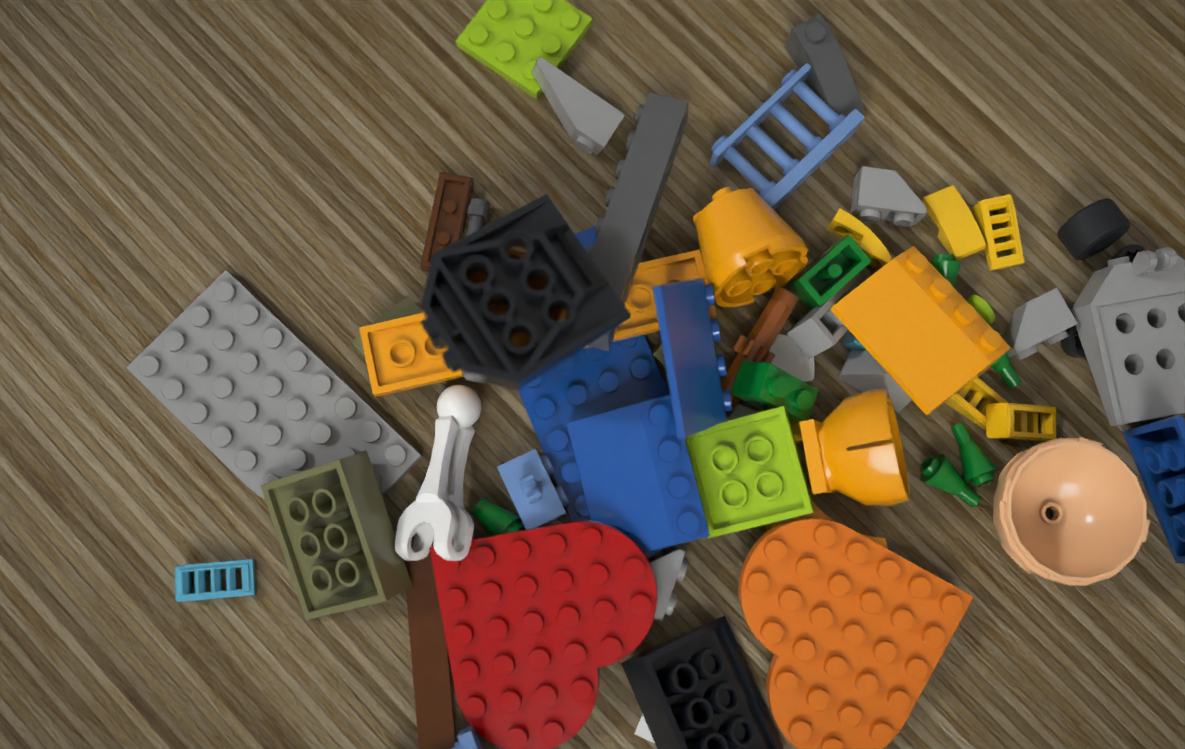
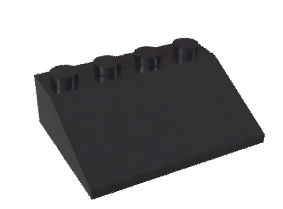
M725 615L654 646L621 663L657 749H784Z

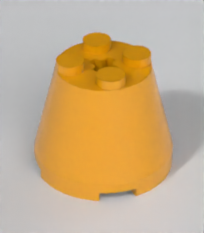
M729 187L722 188L713 194V201L693 217L707 284H713L715 301L721 307H739L753 303L754 295L765 293L772 287L775 290L777 287H785L809 263L806 256L808 248L803 239L771 208L754 188L732 191Z

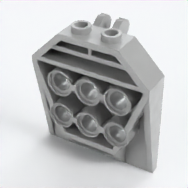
M1164 247L1157 249L1156 252L1149 250L1138 252L1133 262H1130L1129 256L1107 261L1108 267L1097 270L1092 274L1071 308V313L1078 323L1075 327L1110 426L1185 413V260L1178 256L1174 249Z

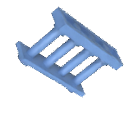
M808 63L798 72L792 69L780 83L782 87L729 137L726 135L721 136L711 148L713 154L709 164L715 168L724 158L728 160L760 191L759 195L773 210L858 130L865 119L856 108L847 117L843 114L839 116L804 83L812 68ZM794 92L830 125L828 129L831 132L824 139L820 136L816 138L781 105ZM770 114L807 147L805 151L808 154L801 161L797 158L793 160L758 127ZM747 136L783 169L782 173L785 176L777 184L774 181L769 182L735 149Z

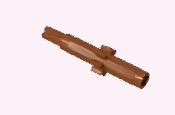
M781 287L776 288L748 337L745 338L740 335L733 345L731 351L736 353L737 356L727 371V376H724L722 380L723 390L729 389L731 393L742 361L771 363L775 354L769 350L799 300L797 296ZM731 394L732 407L734 411L735 407L740 401V398ZM727 411V418H730L733 411Z

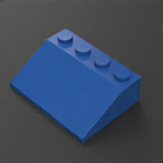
M705 277L653 287L678 439L687 438L727 420V411H733L730 390H723L721 376H727L724 354L717 355L715 341L721 340L718 319L712 320L710 306L716 305L713 284H706Z
M671 395L635 403L567 423L592 521L616 527V529L626 534L633 541L635 540L644 552L710 536L685 439H678Z
M1176 414L1122 432L1176 563H1185V422L1182 415Z

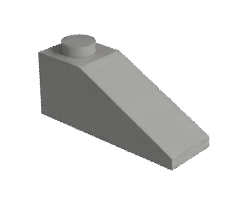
M539 57L532 70V74L568 135L575 140V145L579 149L589 154L593 152L598 155L611 138L625 114L542 57Z
M866 267L821 307L810 309L786 333L808 359L835 345L848 330L830 309L872 275Z

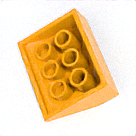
M914 246L890 260L830 309L926 415L930 414L987 371L1011 349L1000 334L981 317L976 309L959 294L951 283Z

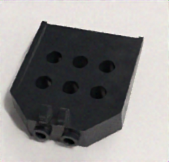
M545 194L432 255L421 302V310L425 319L420 323L431 339L436 350L446 349L441 355L444 363L453 373L460 370L467 380L520 390L630 319L631 314L549 196ZM521 247L527 254L523 258L512 259L507 255V252L511 248ZM475 271H483L488 275V278L480 284H474L468 280L469 275ZM535 277H541L548 282V286L543 290H533L528 286V282ZM497 301L507 303L510 308L503 315H494L489 311V307ZM555 308H562L570 316L566 321L556 322L549 317V312ZM518 332L526 333L531 338L530 343L524 347L513 346L509 340Z

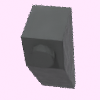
M821 14L792 28L785 48L799 70L806 63L812 67L806 79L810 88L839 116L843 114L847 117L855 108L860 113L864 112V105L838 40Z

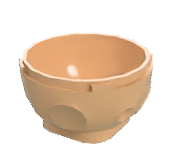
M1081 437L1058 438L1042 442L1014 456L1004 467L998 478L993 506L994 526L1003 549L1028 574H1034L1042 579L1065 585L1087 586L1114 577L1136 556L1141 544L1146 542L1150 520H1147V502L1138 479L1115 453L1103 447L1102 443ZM1047 508L1053 511V518L1051 520L1046 517L1045 511Z

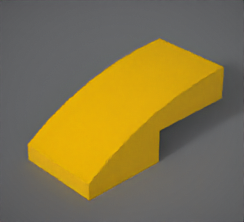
M954 185L923 197L922 203L927 207L926 212L939 228L938 239L949 254L955 255L956 261L986 248L985 240L977 222Z
M839 208L826 230L841 238L850 235L870 258L871 262L867 266L878 271L891 260L890 253L867 226Z

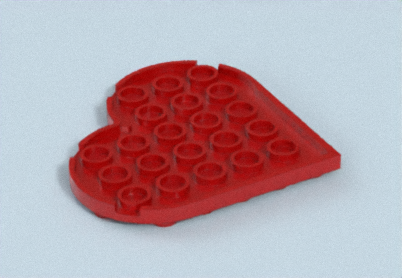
M592 520L570 521L473 538L467 556L459 561H447L436 553L434 545L429 547L455 693L460 709L469 724L483 738L503 749H552L571 739L586 723L595 705L600 684L599 668L613 664L630 654L642 642L651 627L657 607L658 589L655 573L646 553L635 540L633 541L626 534L616 529V527Z

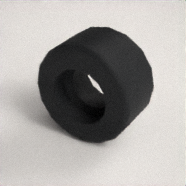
M1105 198L1086 206L1069 218L1060 227L1057 235L1075 260H1085L1100 253L1119 240L1130 228V221L1112 199Z

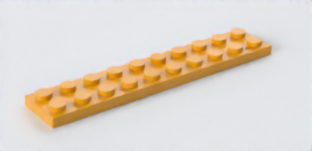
M700 249L639 263L625 304L631 317L617 327L613 342L660 331L653 287L705 277L707 284ZM715 305L710 306L711 319L717 316ZM423 313L359 327L371 388L375 397L464 377L460 370L453 373L444 363L441 353L446 351V349L436 350L432 345L431 339L420 323L425 319Z

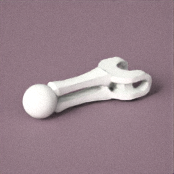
M450 386L438 398L437 414L439 418L435 420V440L430 464L416 500L404 510L398 521L395 550L404 560L417 561L425 558L430 551L429 547H431L433 540L434 550L447 561L462 560L469 552L474 524L471 516L464 509V470L469 446L475 433L472 425L478 420L482 406L478 394L468 386ZM414 536L413 548H411V539Z

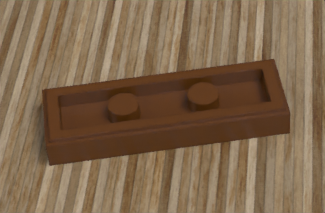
M440 172L420 265L422 271L429 272L434 253L463 238L474 184L473 177Z

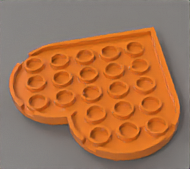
M801 517L798 520L782 525L779 524L767 531L757 540L747 554L740 572L738 586L739 600L748 627L755 637L768 650L774 653L769 666L766 684L767 698L773 719L783 735L797 749L885 748L904 726L974 597L847 526L820 517Z

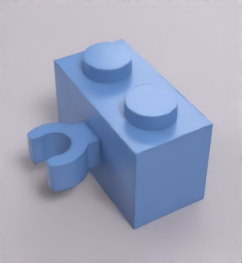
M535 448L497 467L526 529L544 526L567 515L564 507L569 505V501L561 485L554 488L548 476L554 473V470L546 453L539 456Z

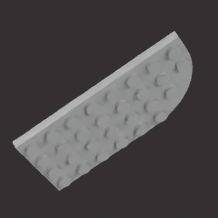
M227 270L126 367L248 488L264 500L260 485L365 450L368 452L381 494L384 495L423 457Z

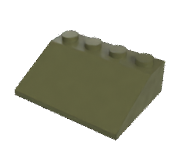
M367 450L260 485L305 620L384 602L412 587L404 560L395 550L396 536Z

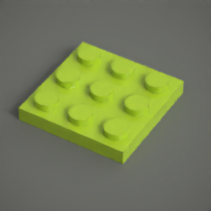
M486 0L457 38L456 44L458 48L537 99L543 91L533 76L532 70L539 57L560 69L592 26L593 18L565 0Z
M786 406L726 421L684 438L710 534L708 539L815 512Z

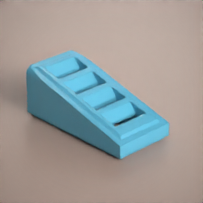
M255 559L175 566L176 601L186 602L256 595ZM235 568H241L242 589H236ZM221 569H226L227 590L224 591L221 589ZM205 571H210L211 592H206ZM192 572H195V593H193Z

